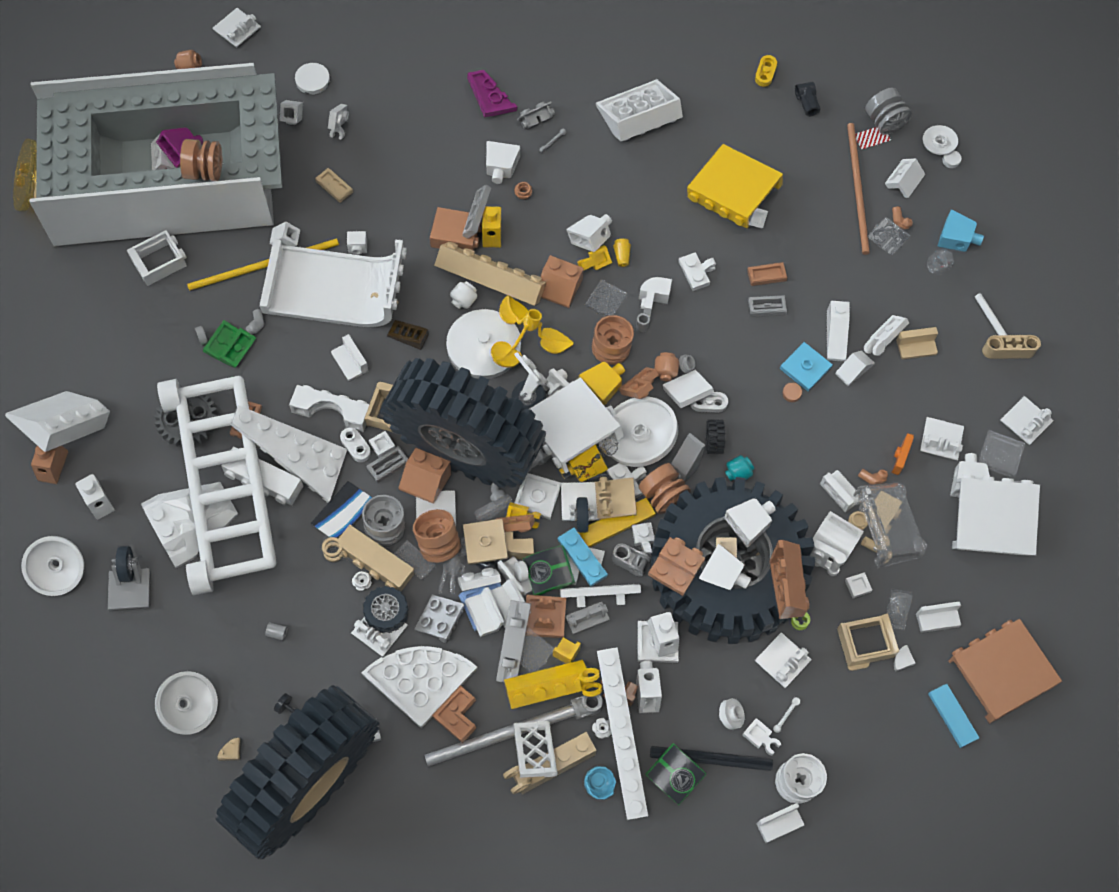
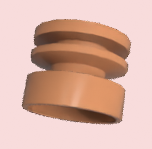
M185 139L182 143L180 154L182 177L189 180H198L201 175L204 181L209 179L211 181H218L223 163L222 148L219 141L211 143L206 140L201 145L199 140Z
M609 315L597 322L594 330L592 353L601 363L606 362L608 365L622 363L628 358L634 336L633 327L629 321L617 315Z
M670 463L664 464L652 471L639 485V490L647 499L653 498L651 505L656 507L655 511L660 515L666 512L671 503L677 504L679 495L685 490L689 493L691 492L690 487L685 485L683 479L676 480L679 473Z
M440 509L429 510L415 520L413 532L424 559L435 563L444 562L453 558L459 552L461 541L454 519L449 512Z

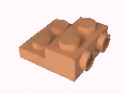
M669 538L648 572V576L683 596L703 565L705 558L700 550L687 548L685 542L680 538Z

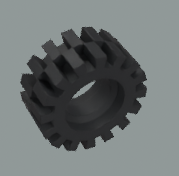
M707 419V454L724 453L725 424L723 419Z

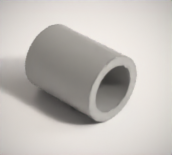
M645 313L638 315L636 329L639 332H646L648 330L649 315Z
M269 622L265 636L284 641L288 628Z

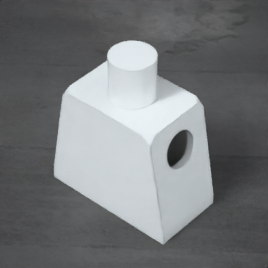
M487 141V175L492 176V182L501 184L503 178L512 177L520 159V146Z
M607 214L601 218L592 215L586 216L566 229L571 244L595 252L610 237L611 233L608 225L612 223V220Z
M965 454V461L959 462L956 466L951 496L959 497L960 483L956 482V479L963 478V475H974L975 479L990 477L987 464L977 463L976 454Z
M94 474L75 483L85 503L97 520L115 511ZM97 502H103L100 506L96 507Z
M754 498L728 509L724 519L745 546L749 547L769 528L772 522L769 515L775 512L776 509L771 501L761 506L757 499Z
M719 544L699 577L701 580L731 590L734 583L746 589L751 580L750 577L741 573L744 564Z
M671 612L650 617L647 623L658 657L678 652L679 635Z
M643 661L640 663L636 679V685L638 686L639 713L659 712L662 698L659 670L653 668L651 661Z

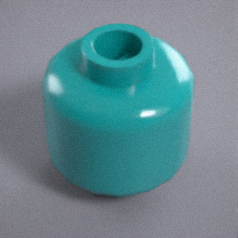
M739 455L727 462L726 467L728 470L725 473L730 481L735 480L736 477L747 480L753 476L755 468L747 456L744 458V456Z

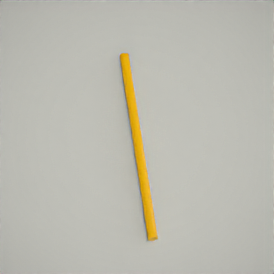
M336 238L306 248L325 250L338 246L339 243ZM269 259L188 283L189 291L268 267Z

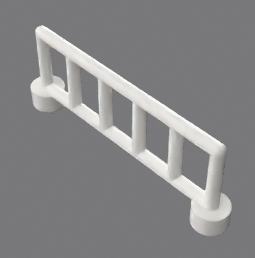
M234 376L181 388L177 379L158 382V395L164 413L177 410L201 559L199 562L186 565L187 579L192 595L213 592V581L274 568L277 561L255 442L242 434L244 448L196 458L192 433L230 426L235 413L190 422L187 398L234 389L237 407L242 406L249 409L244 379L241 376ZM246 459L250 484L202 494L198 469ZM253 496L256 521L208 531L205 505ZM259 532L263 558L214 568L211 542Z

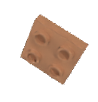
M526 595V603H531V613L529 614L525 636L563 638L566 597Z

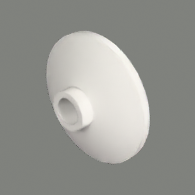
M936 125L925 131L923 144L927 150L934 154L946 155L956 149L958 137L949 127Z

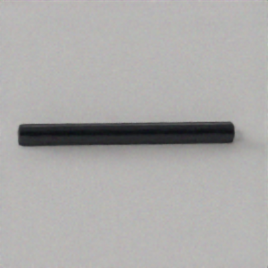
M651 746L650 757L659 759L668 747ZM681 749L695 763L767 771L773 769V759Z

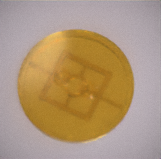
M25 139L18 156L13 188V201L16 211L25 212L30 206L29 199L33 198L37 172V142L34 139Z

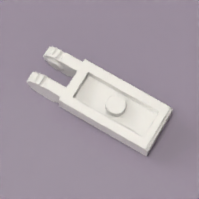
M892 315L865 343V353L869 354L873 351L874 355L880 356L884 352L885 346L891 343L909 324L908 319Z

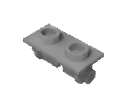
M543 101L537 104L533 110L528 108L522 111L517 120H522V127L529 129L539 123L536 117H539L541 122L552 118L555 114L553 108H549L552 102L545 103Z
M602 602L565 616L572 634L610 620L607 614L608 609Z

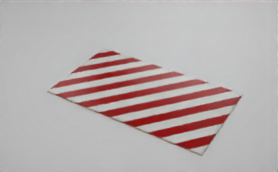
M877 127L855 134L861 149L891 140L888 134L882 135Z

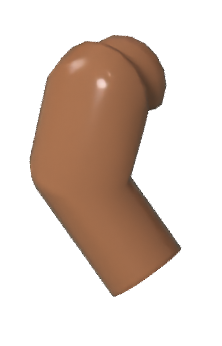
M896 206L892 208L893 222L904 230L909 229L913 221L902 217L901 207Z
M862 469L858 477L870 485L884 483L887 480L888 473L882 469L878 473L871 474Z

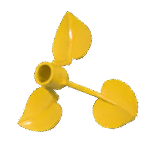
M507 295L500 305L499 315L508 324H515L517 322L520 325L523 323L524 329L512 347L507 342H496L491 348V356L493 361L499 366L510 368L518 365L520 361L514 354L518 352L521 355V353L515 350L526 330L533 331L537 328L538 336L542 338L540 341L541 346L550 353H561L570 348L574 342L552 328H544L541 332L542 323L540 320L542 314L536 309L528 311L524 305Z

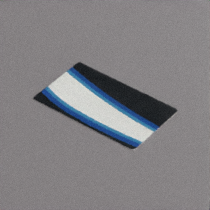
M347 481L311 524L327 536L339 539L349 525L353 526L362 516L364 505L372 497Z

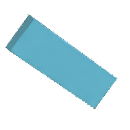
M948 684L928 693L960 748L979 739L978 734Z

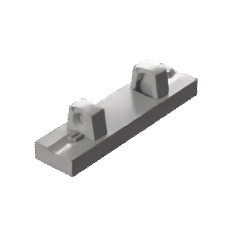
M510 601L496 681L504 682V679L516 677L519 674L531 603Z

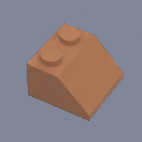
M550 255L541 274L542 281L546 282L541 298L569 308L583 280L584 268Z
M415 448L406 462L399 490L434 504L451 476L450 461Z

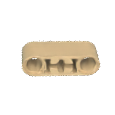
M993 335L986 341L982 352L985 357L990 359L1032 358L1040 348L1041 341L1034 335Z

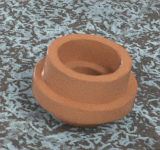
M520 182L515 187V195L520 199H527L532 195V187L527 182Z

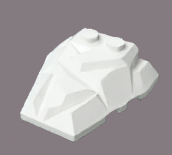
M221 482L201 486L202 494L224 489ZM189 488L158 494L141 503L176 569L194 560L199 555ZM231 500L204 506L208 531L227 527L238 516Z

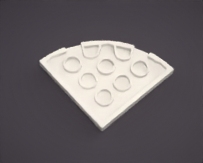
M418 646L397 650L395 653L384 658L381 657L361 673L415 724L422 728L459 686H462L477 670V666L463 656L442 650V648Z

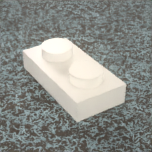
M486 568L476 574L472 572L465 573L462 577L458 578L461 590L465 591L499 583L501 578L497 569Z

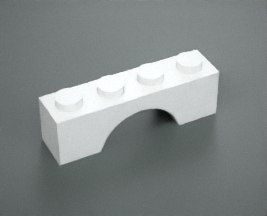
M308 385L296 386L289 404L292 413L311 417L318 410L334 409L344 417L346 428H354L357 431L364 432L366 428L364 418L369 407L367 402L351 400L344 395H333L326 390H314Z

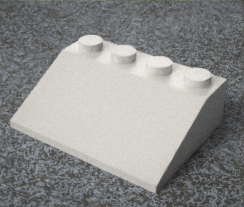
M657 79L596 102V107L611 132L620 141L629 140L633 136L644 134L651 129L660 128L664 124L675 122L683 117L680 98Z
M65 391L7 412L5 416L46 452L104 429L110 411L96 399Z

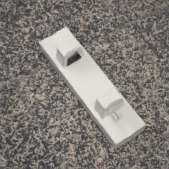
M640 584L560 589L561 598L576 597L578 608L585 607V596L616 594V604L625 605V594L641 593Z

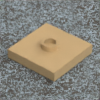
M503 519L463 524L468 564L508 559Z

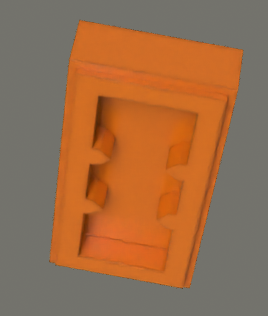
M907 433L901 447H897L894 457L897 459L892 470L893 474L898 475L902 471L914 435Z

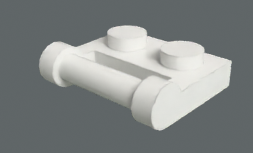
M815 539L814 548L810 557H815V566H821L827 570L830 576H836L840 571V566L846 561L845 554Z

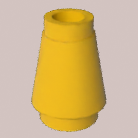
M617 239L613 245L619 267H626L629 265L631 244L628 239Z

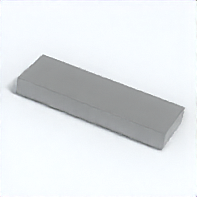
M484 185L476 191L462 235L467 239L477 233L491 191V187L488 185Z

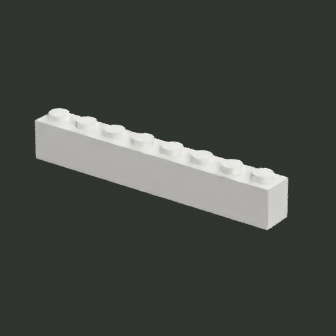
M618 648L597 651L627 820L646 817L648 812Z

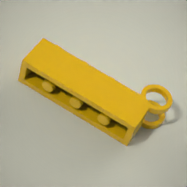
M583 660L504 679L511 709L582 691L584 696L593 697L599 695L603 690L600 683L593 682L600 677L599 670L596 668H586ZM588 673H594V674H595V675L592 676V677H588ZM592 687L598 688L595 691H586L587 689Z

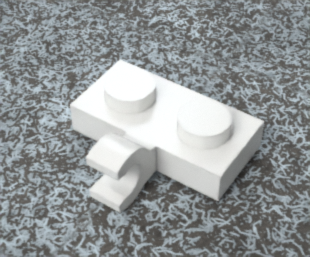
M340 104L330 111L328 129H331L330 137L332 138L335 136V132L339 133L340 140L345 136L341 125L348 120L349 112L347 111V105Z
M696 252L679 258V264L692 291L710 285L706 272L715 270L714 265H716L714 258H710L702 264Z
M621 463L607 470V474L613 480L633 478L635 499L643 495L636 482L646 477L645 473L647 471L643 466L638 467L632 473L626 465Z

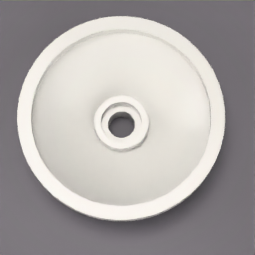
M47 536L36 540L27 548L22 558L21 568L24 579L32 589L44 595L58 596L71 591L80 582L84 573V559L78 547L70 540L59 536ZM53 560H57L59 566H54Z
M190 671L179 672L167 678L159 687L155 698V710L160 722L168 730L182 735L194 734L206 728L213 720L218 706L217 694L212 683L203 675ZM181 700L185 702L184 708L180 706Z

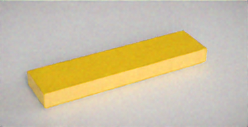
M644 498L636 502L637 515L600 519L588 525V532L578 533L586 545L592 547L631 528L632 525L640 524L654 517L656 513L648 499Z

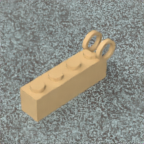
M351 525L346 528L339 539L330 537L322 544L326 560L337 562L342 557L347 558L348 556L353 560L355 566L360 569L365 568L369 571L371 577L376 580L381 579L385 582V586L390 588L394 587L396 590L402 591L414 576V568ZM332 546L339 548L335 553L327 552L328 548Z
M587 732L554 749L558 775L596 755V748ZM540 756L534 759V761L539 763L543 757ZM546 760L541 766L550 768V762ZM530 763L525 764L526 769L534 768ZM519 765L503 774L505 779L513 777L517 784L511 789L512 794L519 792L524 794L554 778L544 776L520 778Z

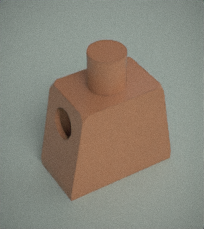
M38 445L36 446L31 467L38 481L52 484L58 483L68 454L66 448L59 446L44 452Z

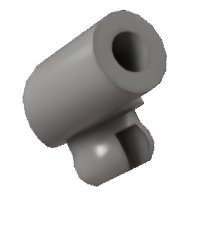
M260 309L252 312L254 320L246 326V331L251 335L258 333L264 327L263 315Z

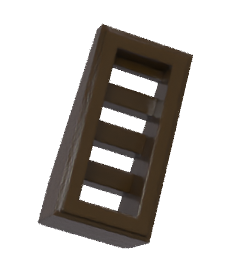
M398 320L394 321L387 334V337L419 350L422 349L429 336L428 329ZM400 327L398 334L394 333L396 328ZM404 329H405V330H407V331H406L405 335L403 336V335H401V334H402V332H403Z

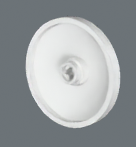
M488 309L474 310L462 315L451 326L446 342L448 356L458 370L461 367L470 370L473 378L479 379L480 376L487 379L495 378L506 373L512 367H502L493 361L491 356L492 346L496 342L503 341L509 343L512 347L520 333L515 324H508L503 321L499 312ZM521 340L515 348L519 352L521 351Z
M645 397L643 399L632 398L614 408L624 437L617 441L611 434L603 439L606 450L614 460L631 467L647 466L665 457L673 448L678 437V422L673 410L665 402L653 397Z

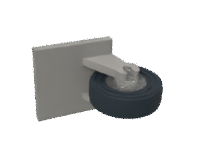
M130 546L118 547L116 559H112L113 571H109L108 610L149 608L150 569H141L138 558L133 556Z

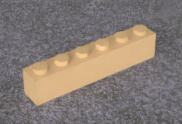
M453 242L440 246L434 266L534 306L540 302L546 282L542 281L541 277L536 275L529 276L524 274V270L518 268H509L508 264L504 262L491 261L489 256L474 254L475 251L468 248L461 249Z

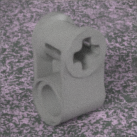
M623 543L616 545L612 553V561L615 565L639 577L644 575L643 570L647 562L651 560L648 554ZM623 552L626 557L620 558L616 553Z

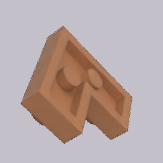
M646 367L618 389L622 395L643 399L653 389L651 383L658 376L656 369Z
M459 686L436 710L432 717L463 743L476 729L475 724L463 715L476 699L462 686Z

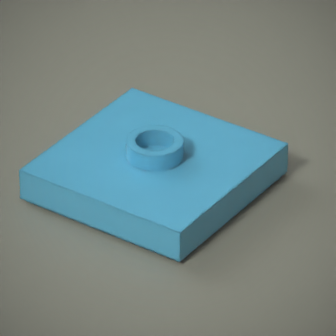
M803 342L780 366V369L809 392L832 368L833 364Z

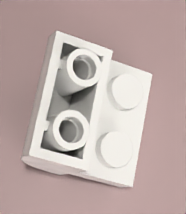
M830 511L814 535L813 541L817 539L844 553L847 560L864 531Z

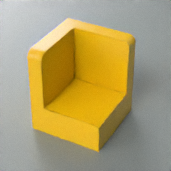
M563 637L558 647L554 648L553 657L565 664L571 663L580 651L581 643L577 641L574 644Z

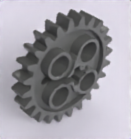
M209 395L187 398L190 422L217 416V408H214L216 405L214 401H211ZM156 408L159 414L154 415L157 420L155 425L158 428V433L162 434L163 440L167 439L169 444L174 442L175 446L178 447L182 441L177 412L164 413L162 408ZM203 412L202 416H196L198 413ZM172 419H177L175 422L169 423ZM212 429L192 433L194 442L197 441L199 444H202L201 438L208 440L206 434H213Z

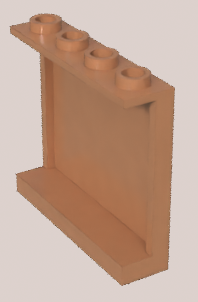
M1012 619L1001 625L1002 629L996 631V629L989 631L985 634L986 638L981 641L979 638L971 641L968 644L970 647L966 649L960 647L952 652L953 657L949 660V663L955 662L986 709L988 715L985 718L989 724L1062 682L1020 619L1015 622Z

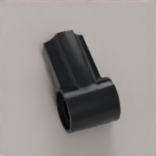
M808 82L795 85V95L797 100L801 101L805 115L809 117L815 116L820 112L815 83Z

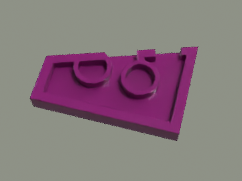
M485 70L469 72L467 74V79L484 118L517 111V105L511 103L506 93L498 89L495 81Z

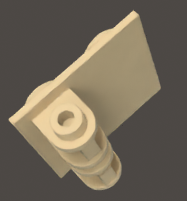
M607 477L599 478L600 481L595 482L598 519L637 515L633 478L607 480Z

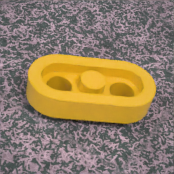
M766 55L761 58L755 76V82L759 86L766 87L771 84L777 66L775 57Z

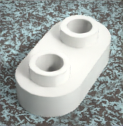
M714 392L698 400L702 402V405H698L696 402L690 404L691 408L698 412H723L727 408L728 398L721 392ZM715 402H719L721 405L717 406Z
M344 429L340 434L343 446L355 461H367L371 455L369 445L356 429ZM351 434L353 437L347 438V435ZM358 449H364L361 453L357 452Z

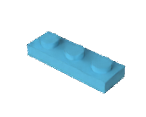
M575 528L558 537V542L564 546L566 553L590 587L607 577L608 574Z

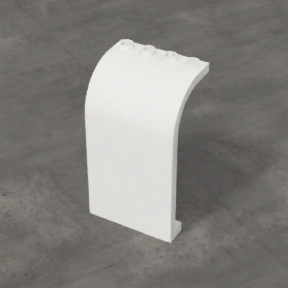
M274 239L260 301L261 311L264 314L359 327L383 326L391 321L393 310L397 308V299L395 297L396 293L400 291V282L398 280L399 276L403 275L404 265L401 264L402 259L406 258L407 248H404L403 240L395 239L396 252L387 257H367L282 245L281 240ZM377 292L378 298L375 296L371 298V294Z

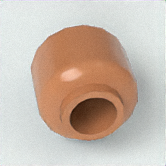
M186 50L177 54L174 64L177 69L200 68L202 66V59L199 53H196L194 50Z
M664 352L655 359L654 369H656L661 381H671V378H675L678 375L679 360L673 353Z

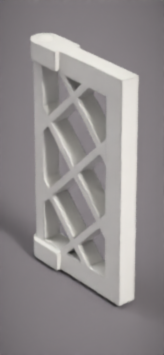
M550 722L514 723L513 728L520 778L557 776L558 772ZM545 730V737H543L536 731ZM521 731L529 732L525 738L521 737ZM532 735L541 740L536 746L527 741ZM544 743L547 744L548 754L539 749ZM523 744L532 749L527 755L523 753ZM535 752L543 757L539 763L529 758ZM546 760L550 762V768H544L541 765ZM525 761L533 765L534 768L526 769Z

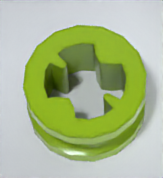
M807 612L802 617V620L806 621V623L803 622L802 625L796 620L798 617L791 619V624L796 630H804L810 624V616Z

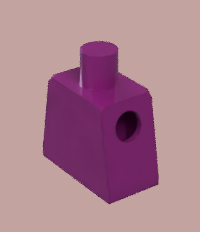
M186 127L163 130L156 141L176 168L180 167L181 147L185 139L199 140L201 145L203 144V138L200 135L193 136Z

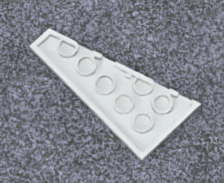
M238 406L231 426L246 438L255 442L262 451L270 454L277 463L292 475L300 478L309 486L308 488L313 492L316 491L328 503L331 499L347 449Z

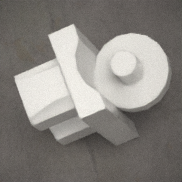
M553 368L549 371V376L546 379L548 381L546 386L550 389L548 392L549 396L570 384L566 381L568 376L563 369L556 371Z

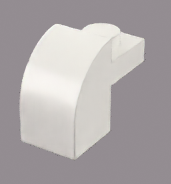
M654 277L642 284L639 299L642 300L641 309H644V313L649 315V317L651 316L653 302L668 304L672 279Z

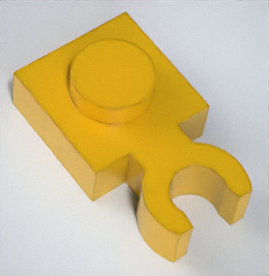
M510 502L506 517L533 514L534 518L540 519L541 513H529V507ZM535 522L532 528H538L539 523Z

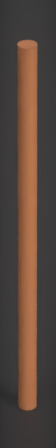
M849 123L847 128L862 254L867 255L870 251L855 127L853 123Z

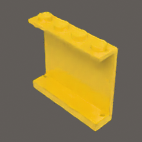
M722 144L687 186V195L692 202H697L706 209L718 213L721 217L727 218L739 226L748 228L750 216L773 188L779 190L782 186L783 173Z

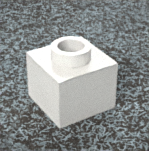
M366 231L347 232L349 253L355 255L367 253Z

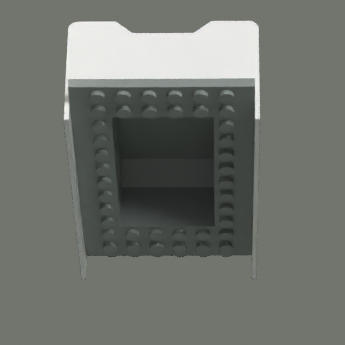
M254 63L31 82V87L37 97V171H34V198L29 199V202L53 246L153 237L167 230L169 235L274 225L271 189L282 188L276 79L274 73L257 75ZM185 127L190 130L193 136L200 135L203 138V143L206 140L211 143L219 141L224 163L222 164L219 180L211 181L209 179L204 181L201 175L198 180L184 179L181 174V168L152 170L151 143L163 130Z

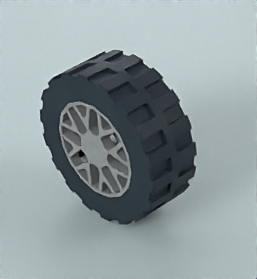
M384 586L382 588L378 587L374 591L372 590L366 596L363 603L365 620L370 628H375V631L392 633V631L399 630L404 625L405 620L407 621L409 610L406 598L402 595L401 591L396 590L394 587Z

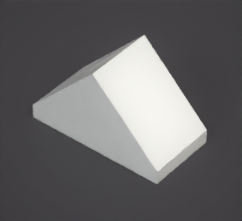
M863 351L854 352L835 374L847 386H850L875 363Z

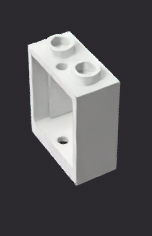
M167 230L127 250L133 264L147 286L187 266L184 260L187 258L182 248L178 250L176 238L174 235L170 236ZM169 245L176 258L148 272L141 258Z

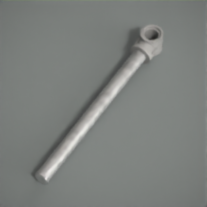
M600 694L593 697L583 695L570 700L571 704L518 723L549 721L550 724L573 716L577 720L589 715L594 716L601 711L602 697ZM590 699H593L598 703V705L594 708H590L587 706L586 702ZM513 725L466 740L463 743L460 742L424 755L427 765L429 767L515 737Z

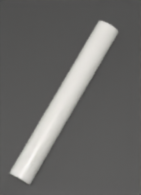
M977 294L975 299L997 334L1007 335L982 294Z

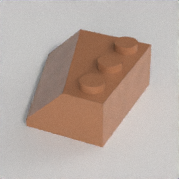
M778 540L769 562L779 619L804 617L809 609V600L805 595L806 584L803 577L800 545L785 540Z

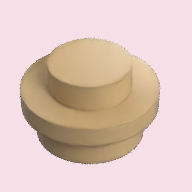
M857 511L849 516L848 522L863 530L868 525V518L863 512Z

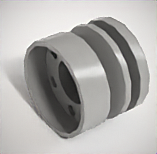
M887 88L880 91L868 101L865 107L867 114L874 121L875 126L882 135L899 130L912 116L911 110L905 102H902L903 99L896 88Z
M377 495L369 499L364 505L362 518L367 537L380 546H390L397 543L403 537L405 521L400 501L389 495Z

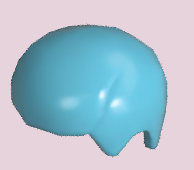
M595 766L587 772L584 786L589 795L595 799L605 800L614 794L616 779L611 770L603 766Z

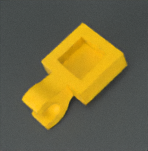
M605 245L599 247L595 252H588L589 258L577 262L578 266L584 268V270L592 266L595 270H598L612 263Z

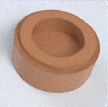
M788 383L785 385L782 394L788 402H796L802 395V389L796 383Z

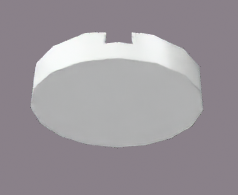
M308 63L297 70L295 82L301 92L315 95L326 90L330 82L328 70L323 65Z

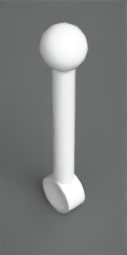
M795 697L792 699V704L778 725L773 727L774 732L779 733L781 731V726L794 707L800 704L799 698Z

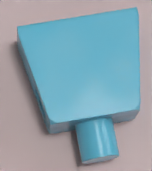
M950 210L937 246L967 251L970 243L980 246L984 236L974 232L977 225L975 221L954 210Z

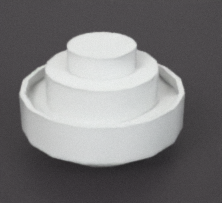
M733 698L724 700L719 709L720 720L730 730L741 728L745 720L742 705Z

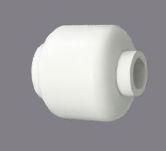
M467 281L465 283L459 282L450 293L453 299L451 303L458 309L461 307L468 309L477 299V289Z

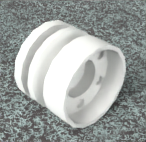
M805 753L794 755L781 765L775 777V784L779 794L788 802L795 804L808 802L823 791L827 781V773L821 761L813 755ZM800 778L802 782L796 783L795 779Z

